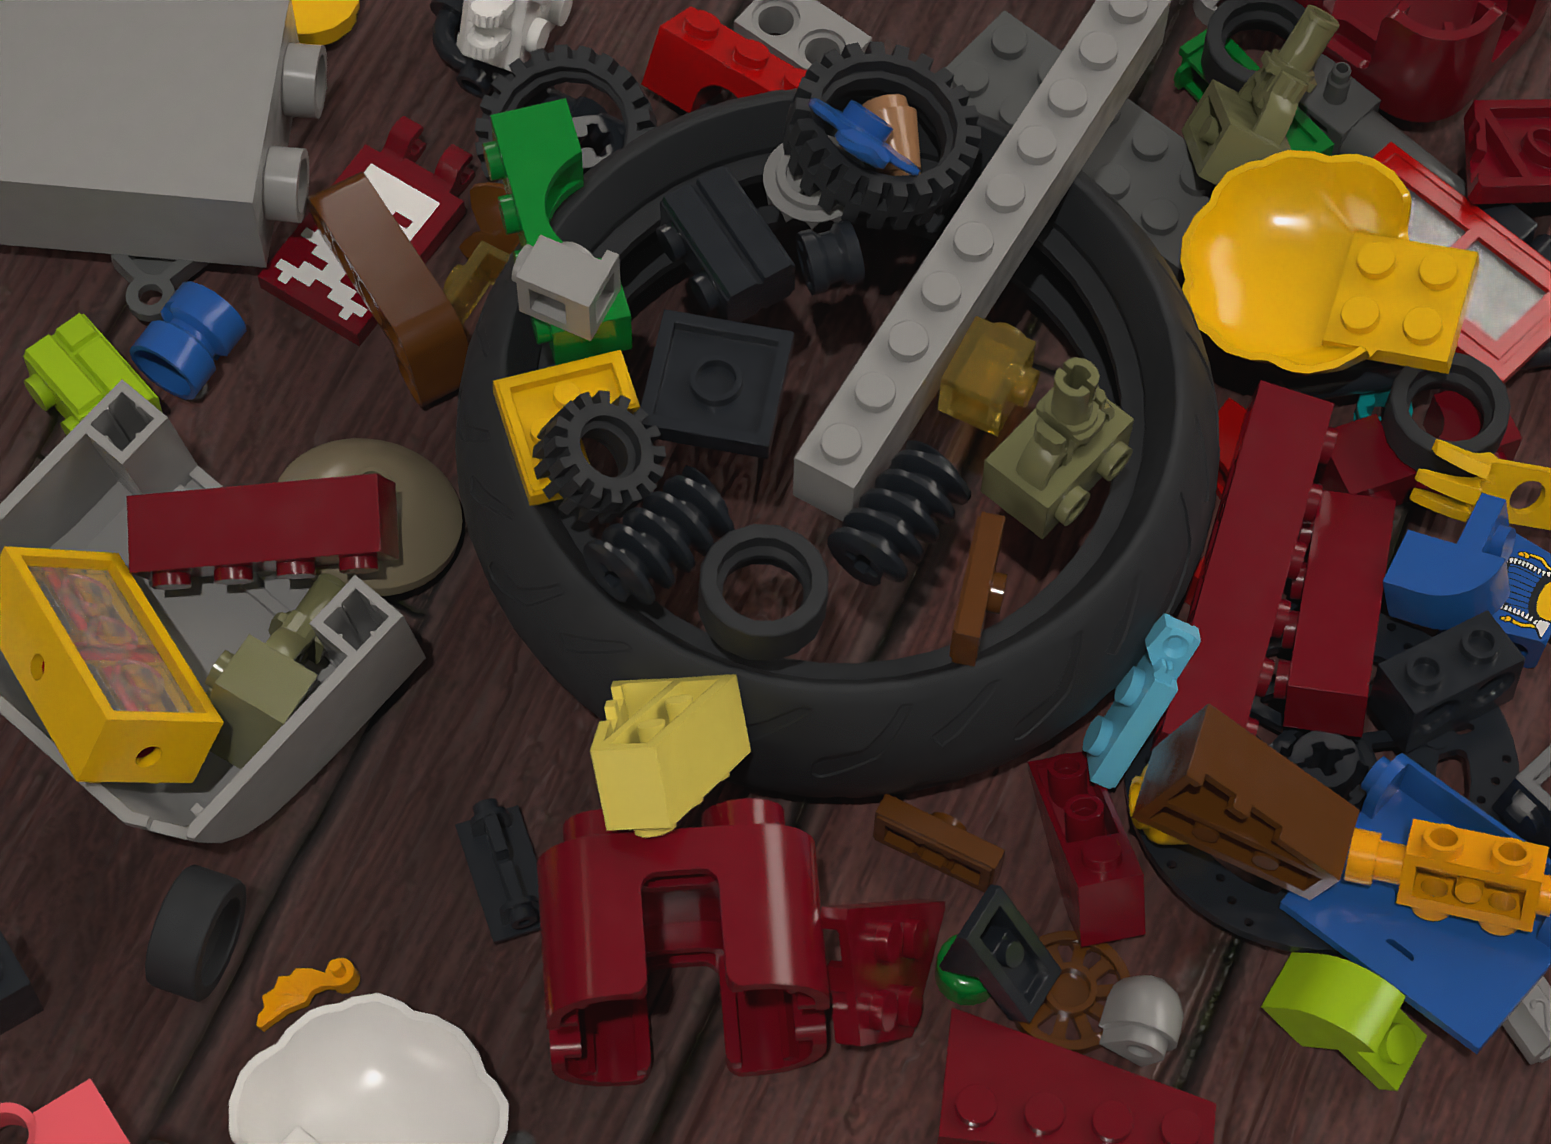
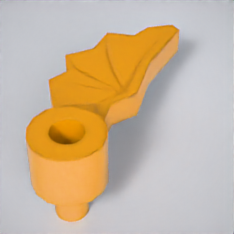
M336 958L329 962L325 972L312 968H295L290 976H278L274 989L262 996L264 1008L258 1014L256 1026L265 1032L288 1014L309 1006L314 995L325 990H336L342 994L354 991L360 982L358 970L348 959Z

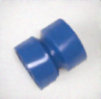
M188 281L183 282L160 311L163 321H152L129 350L131 359L143 374L163 390L185 400H191L196 397L216 371L214 360L217 361L220 356H228L247 331L245 322L239 313L225 299L201 284Z

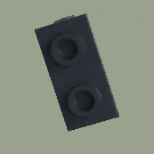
M495 798L479 801L472 807L474 816L468 821L455 824L493 943L497 944L541 930L537 860L518 805L510 808L500 807L498 800Z

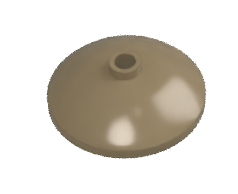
M350 438L331 441L314 447L296 458L285 469L278 482L378 473L396 483L399 560L378 561L379 571L365 574L340 573L339 565L316 567V576L310 579L316 581L320 574L327 573L338 577L347 584L356 575L380 596H390L413 590L435 578L454 556L462 530L460 501L455 489L443 472L428 459L411 449L392 442L370 438Z

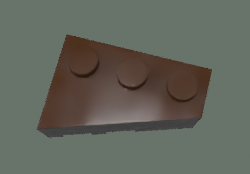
M1208 703L1153 748L1131 818L1301 897L1312 900L1340 881L1360 810Z

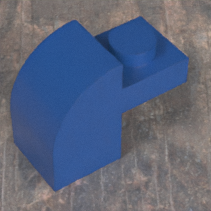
M1481 493L1457 544L1408 530L1383 579L1389 616L1432 629L1448 630L1486 610L1491 615L1496 613L1510 595L1507 561L1512 553L1516 538L1515 528L1509 526L1506 499Z

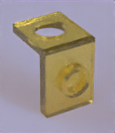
M484 241L480 242L464 266L458 264L453 268L443 288V292L454 307L462 326L491 284L494 285L505 264L509 261L510 254Z

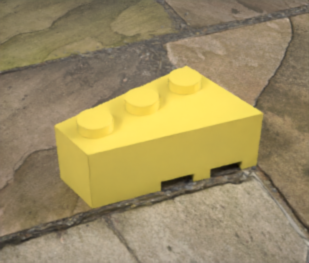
M736 674L669 679L619 680L612 682L613 700L606 701L604 706L607 720L599 722L590 749L606 830L634 829L635 835L639 837H654L674 830L677 826L676 823L693 807L701 804L704 800L703 797L720 781L727 779L730 776V771L751 752Z

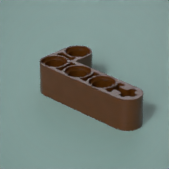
M361 171L307 197V206L316 227L390 341L399 371L416 403L422 408L458 390L469 346L463 326L451 302L367 176Z

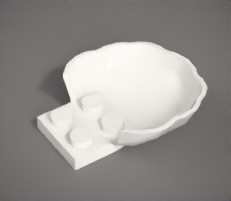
M380 993L350 997L340 1003L323 1005L309 1010L286 1029L275 1045L259 1052L249 1060L239 1073L229 1099V1133L235 1144H503L508 1131L509 1103L497 1082L486 1073L478 1050L460 1028L436 1015L413 1011L402 1001Z

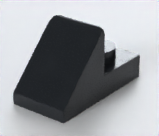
M993 884L989 885L939 965L943 971L979 978L1009 1019L1025 1023L1031 1022L1062 972L1060 966L1002 887Z

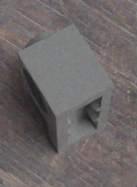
M754 0L734 20V31L747 39L756 40L764 44L770 53L796 68L808 70L815 61L820 63L824 54L833 49H836L841 55L847 44L858 42L863 53H865L870 41H872L871 36L817 0ZM778 33V34H782V35L774 36V35H769V34Z

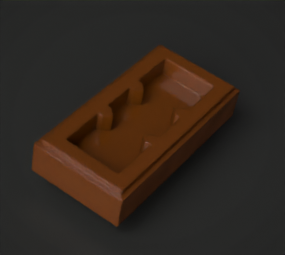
M982 512L981 516H977L952 631L949 657H952V662L975 667L986 613L1000 614L1008 574L995 571L1001 548L1005 516Z
M889 794L884 795L875 812L874 840L984 893L990 884H996L1001 875L1005 854L1004 849L967 832L966 827L959 820L946 813L933 812L929 814Z

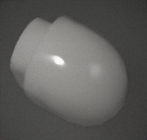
M1139 975L1122 978L1114 984L1108 995L1099 1026L1104 1028L1099 1044L1140 1067L1163 1061L1166 1052L1177 1047L1181 1032L1183 1008L1177 992L1164 979L1155 976Z

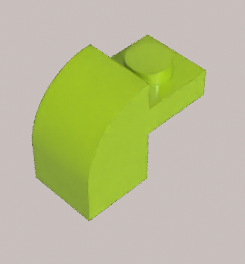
M1292 952L1261 1006L1302 1047L1339 1050L1364 1076L1381 1090L1398 1091L1427 1037L1400 1009L1406 996L1397 988L1360 965L1326 954Z

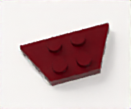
M1551 99L1474 100L1464 116L1467 194L1471 204L1551 202Z
M920 898L821 906L823 929L838 930L842 961L831 960L827 965L829 991L833 998L832 1018L835 1043L866 1046L913 1037L914 1029L919 1023L922 1014L923 994L945 912L946 901Z

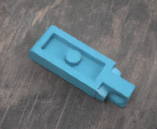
M1164 613L1153 625L1145 639L1146 653L1136 667L1133 666L1116 687L1115 701L1104 717L1100 715L1095 717L1086 731L1083 740V751L1087 754L1090 781L1105 788H1115L1178 692L1177 678L1201 643L1199 628L1171 617L1169 614Z

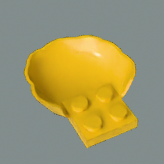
M1286 150L1262 160L1247 162L1228 171L1214 188L1210 201L1194 216L1182 237L1180 262L1185 277L1182 291L1191 306L1199 330L1207 334L1223 351L1243 360L1273 364L1302 375L1342 371L1365 359L1449 374L1479 269V254L1475 251L1410 241L1408 236L1412 204L1410 192L1395 171L1374 158L1360 154L1328 156L1315 151Z

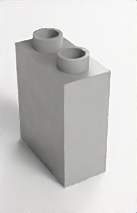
M0 0V244L174 260L183 259L196 262L266 268L274 222L301 223L305 215L306 198L308 197L309 155L306 148L288 147L293 117L319 119L322 114L327 84V54L325 46L299 43L292 0Z

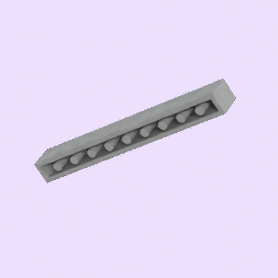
M1171 0L1095 1L794 457L793 496L843 521L848 512L858 508L860 497L869 489L874 488L876 478L891 465V460L906 442L1161 47Z

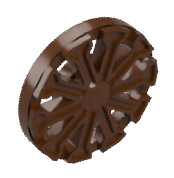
M1072 930L1055 931L1038 937L1060 966L1062 972L1042 1002L1044 1004L1039 1007L1031 1022L1025 1023L1014 1020L1017 1029L1022 1033L1083 1055L1104 1047L1099 1044L1103 1031L1100 1033L1093 1032L1086 1015L1100 1023L1105 1006L1097 1001H1107L1114 984L1097 985V982L1107 974L1116 975L1118 981L1122 978L1131 977L1125 962L1106 942L1081 947L1075 931ZM1060 945H1069L1073 951L1071 962H1063L1058 951ZM1092 951L1096 952L1100 956V961L1089 969L1083 966L1085 955ZM1057 1016L1052 1034L1048 1035L1038 1029L1051 1017ZM1069 1019L1072 1020L1080 1038L1079 1040H1067L1065 1038Z

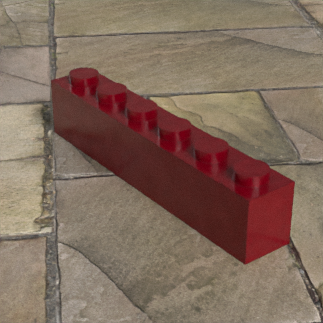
M1260 380L1247 405L1186 621L1191 626L1194 625L1199 628L1201 643L1177 678L1178 692L1158 721L1151 751L1208 703L1256 736L1259 720L1251 718L1249 715L1254 696L1264 698L1273 675L1275 660L1265 656L1271 636L1280 639L1289 616L1291 601L1281 599L1286 579L1296 580L1305 557L1307 543L1297 539L1302 521L1312 522L1320 502L1323 486L1313 483L1318 463L1328 464L1336 443L1338 429L1328 426L1335 403Z

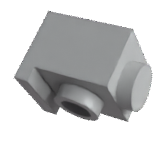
M540 235L534 246L526 244L522 248L512 270V281L517 284L519 311L592 341L621 290L619 254L606 250L600 260L579 244L568 241L559 243Z

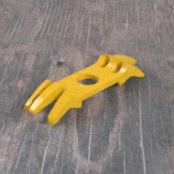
M1435 440L1432 450L1437 456L1476 476L1460 477L1419 468L1415 476L1418 482L1449 497L1413 488L1409 497L1411 501L1442 515L1466 522L1470 518L1481 493L1506 499L1510 524L1551 530V468L1498 459L1491 452L1473 453L1443 440ZM1528 481L1541 483L1540 496L1532 505L1522 509H1515L1510 506V496L1519 485Z

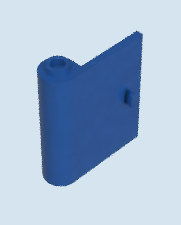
M1404 753L1399 754L1392 761L1385 756L1381 757L1367 773L1361 784V789L1368 794L1358 815L1355 828L1382 833L1381 840L1407 845L1414 818L1433 823L1449 824L1457 828L1505 838H1516L1527 842ZM1348 854L1339 882L1312 900H1308L1291 891L1282 899L1279 906L1280 909L1350 961L1370 970L1389 982L1406 996L1405 1002L1475 1054L1480 1052L1551 967V912L1550 917L1535 915L1532 932L1517 929L1513 934L1506 936L1488 933L1476 920L1452 915L1441 921L1424 920L1418 917L1410 906L1396 904L1399 885L1373 880L1372 886L1344 881ZM1547 856L1544 874L1551 875V859Z

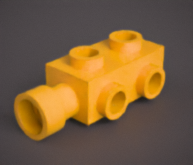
M1414 818L1407 845L1381 840L1382 833L1360 828L1354 829L1344 881L1372 886L1373 880L1399 885L1396 904L1410 906L1412 911L1424 920L1441 921L1452 915L1476 920L1488 933L1506 936L1513 934L1517 929L1532 932L1536 914L1550 917L1551 875L1544 874L1549 850L1548 846Z

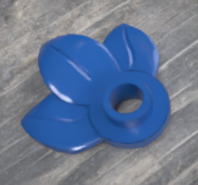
M811 98L809 101V108L837 129L834 136L839 145L856 158L875 168L882 169L890 162L912 176L918 175L921 171L912 161L898 153L885 142L894 128L861 104L851 99L842 112L820 99Z

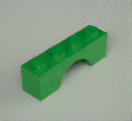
M566 98L490 115L493 141L482 143L490 180L502 179L506 195L498 196L500 215L506 235L518 233L522 248L526 244L534 246L540 235L562 243L563 241L550 226L551 219L557 208L566 198L584 187L582 150ZM522 249L513 251L514 262ZM622 284L621 290L592 341L530 316L536 342L538 345L549 342L555 366L617 350L633 349L631 314Z

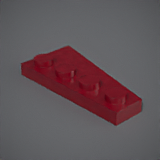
M952 1007L937 1144H1214L1215 1102Z

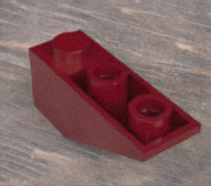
M1086 752L1064 753L1051 758L1028 762V771L1062 899L1080 946L1085 947L1146 934L1144 874L1108 789L1090 781Z

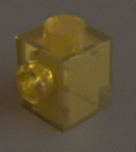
M975 316L941 378L938 410L998 437L1015 404L1025 408L1035 391L1040 377V371L1032 368L1036 342L1026 338L1020 330L1012 325L1002 322L992 323Z

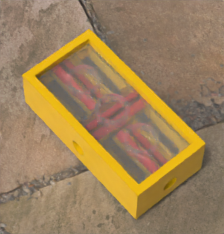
M4 546L0 554V650L77 782L193 783L224 721L136 580L129 573V569L119 553Z

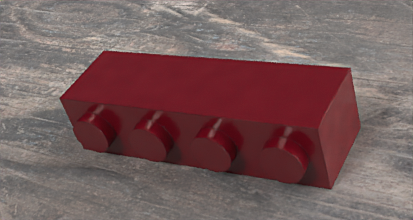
M378 473L126 496L129 573L152 581V588L157 590L192 587V577L214 576L215 584H246L254 581L253 572L276 570L277 578L306 579L316 576V567L339 565L340 573L365 574L379 571L378 561L399 560L396 483Z
M1322 490L1316 515L1312 522L1302 521L1299 541L1307 543L1306 552L1309 553L1308 563L1303 562L1296 580H1292L1290 599L1300 600L1301 606L1300 611L1290 610L1282 641V648L1293 650L1292 661L1279 659L1274 688V698L1286 700L1283 723L1285 727L1362 738L1384 591L1383 579L1387 570L1396 500Z

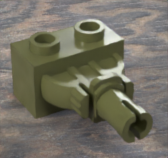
M1307 5L1280 50L1273 49L1271 53L1268 51L1264 52L1261 57L1263 67L1247 80L1239 92L1212 79L1182 128L1184 139L1199 177L1217 185L1228 171L1247 162L1262 160L1275 153L1292 150L1285 135L1290 128L1298 103L1306 91L1312 93L1317 86L1314 78L1315 73L1312 69L1340 27V24L1332 15L1316 6Z
M1074 357L1068 359L1063 363V369L1058 368L1055 373L1053 388L1037 403V407L988 456L984 463L981 492L1041 539L1059 522L1064 526L1071 524L1088 503L1090 498L1088 491L1102 477L1107 481L1114 479L1125 467L1133 452V449L1128 445L1134 418L1106 398L1105 391L1098 386L1100 378L1098 369L1092 362L1084 358Z
M327 573L320 574L295 610L276 613L271 620L268 629L270 637L266 643L249 634L235 655L224 650L216 660L205 681V684L210 687L206 694L224 723L210 752L242 769L311 696L318 675L304 666L308 660L315 664L319 663L326 650L309 623L346 585L338 577Z

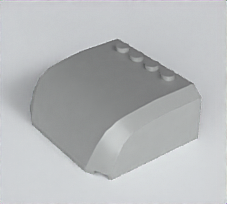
M122 379L0 504V554L4 546L119 553L129 569L126 496L219 488L223 486L197 465L168 417ZM276 570L253 572L254 581L246 584H215L214 576L192 577V587L157 590L152 588V581L132 574L205 693L210 688L205 684L206 678L222 652L227 650L235 655L249 634L266 643L270 637L268 629L276 613L295 610L315 582L310 578L279 579L277 578ZM354 575L309 623L326 650L319 663L315 664L308 660L304 666L318 675L311 696L242 769L237 768L209 751L193 783H78L127 826L203 843H223L242 837L270 819L344 747L426 657L404 616ZM0 650V714L75 779Z

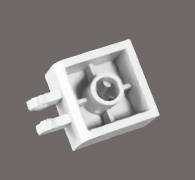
M464 0L460 33L457 35L456 45L465 56L511 71L508 65L520 58L525 63L531 57L530 52L545 48L552 29L556 25L563 26L570 14L573 0Z

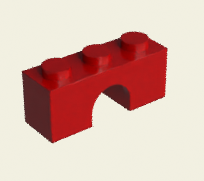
M690 6L660 25L641 85L690 113L720 94L722 87L731 91L737 98L775 90L797 89L807 70L792 66L770 53L764 44L756 40L747 39L724 26L713 14Z

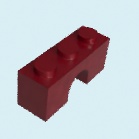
M1446 390L1433 395L1423 426L1426 432L1435 438L1452 442L1469 440L1477 436L1482 429L1483 416L1471 400L1458 392ZM1377 414L1334 427L1338 429V435L1331 458L1327 465L1318 463L1315 473L1320 484L1323 486V490L1396 500V506L1411 501L1409 497L1413 488L1427 490L1444 496V494L1425 486L1415 479L1417 471L1402 462L1387 443L1384 428ZM1509 415L1507 429L1501 444L1494 454L1498 459L1509 461L1514 460L1523 439L1511 415ZM1469 474L1461 477H1475L1476 475Z

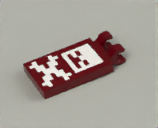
M403 115L390 130L381 152L365 144L332 185L362 171L426 264L466 214L464 201L458 198V195L470 185L475 177V171L467 167L472 161L473 155L451 144L440 157L434 174L415 163L426 149V143L418 139L424 131L423 126ZM309 212L269 261L267 267L258 275L260 287L360 347L378 323L324 241Z

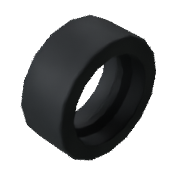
M1226 0L1221 3L1209 18L1201 64L1206 81L1210 84L1213 79L1239 92L1256 71L1243 67L1230 57L1225 50L1226 39L1240 31L1259 29L1273 32L1287 40L1304 13V6L1294 0Z
M1456 352L1449 374L1405 366L1393 381L1385 406L1382 423L1387 443L1402 462L1416 471L1420 468L1460 477L1471 474L1442 459L1433 452L1434 442L1439 438H1435L1419 428L1410 416V402L1416 394L1423 390L1441 388L1460 393L1471 400L1483 416L1482 429L1477 436L1469 440L1443 441L1473 453L1491 452L1495 454L1507 429L1511 409L1506 386L1492 368L1473 356Z
M752 524L729 531L710 547L700 567L698 613L707 634L725 651L747 660L774 661L798 653L815 639L825 619L829 572L819 550L797 532L779 525ZM753 564L773 565L789 572L801 583L803 587V601L799 609L790 616L774 621L753 620L736 613L725 602L723 598V584L726 578L737 569Z
M196 864L186 867L179 874L162 902L147 946L145 975L146 981L150 985L196 1002L202 1001L211 994L230 962L244 921L247 902L246 886L240 879Z

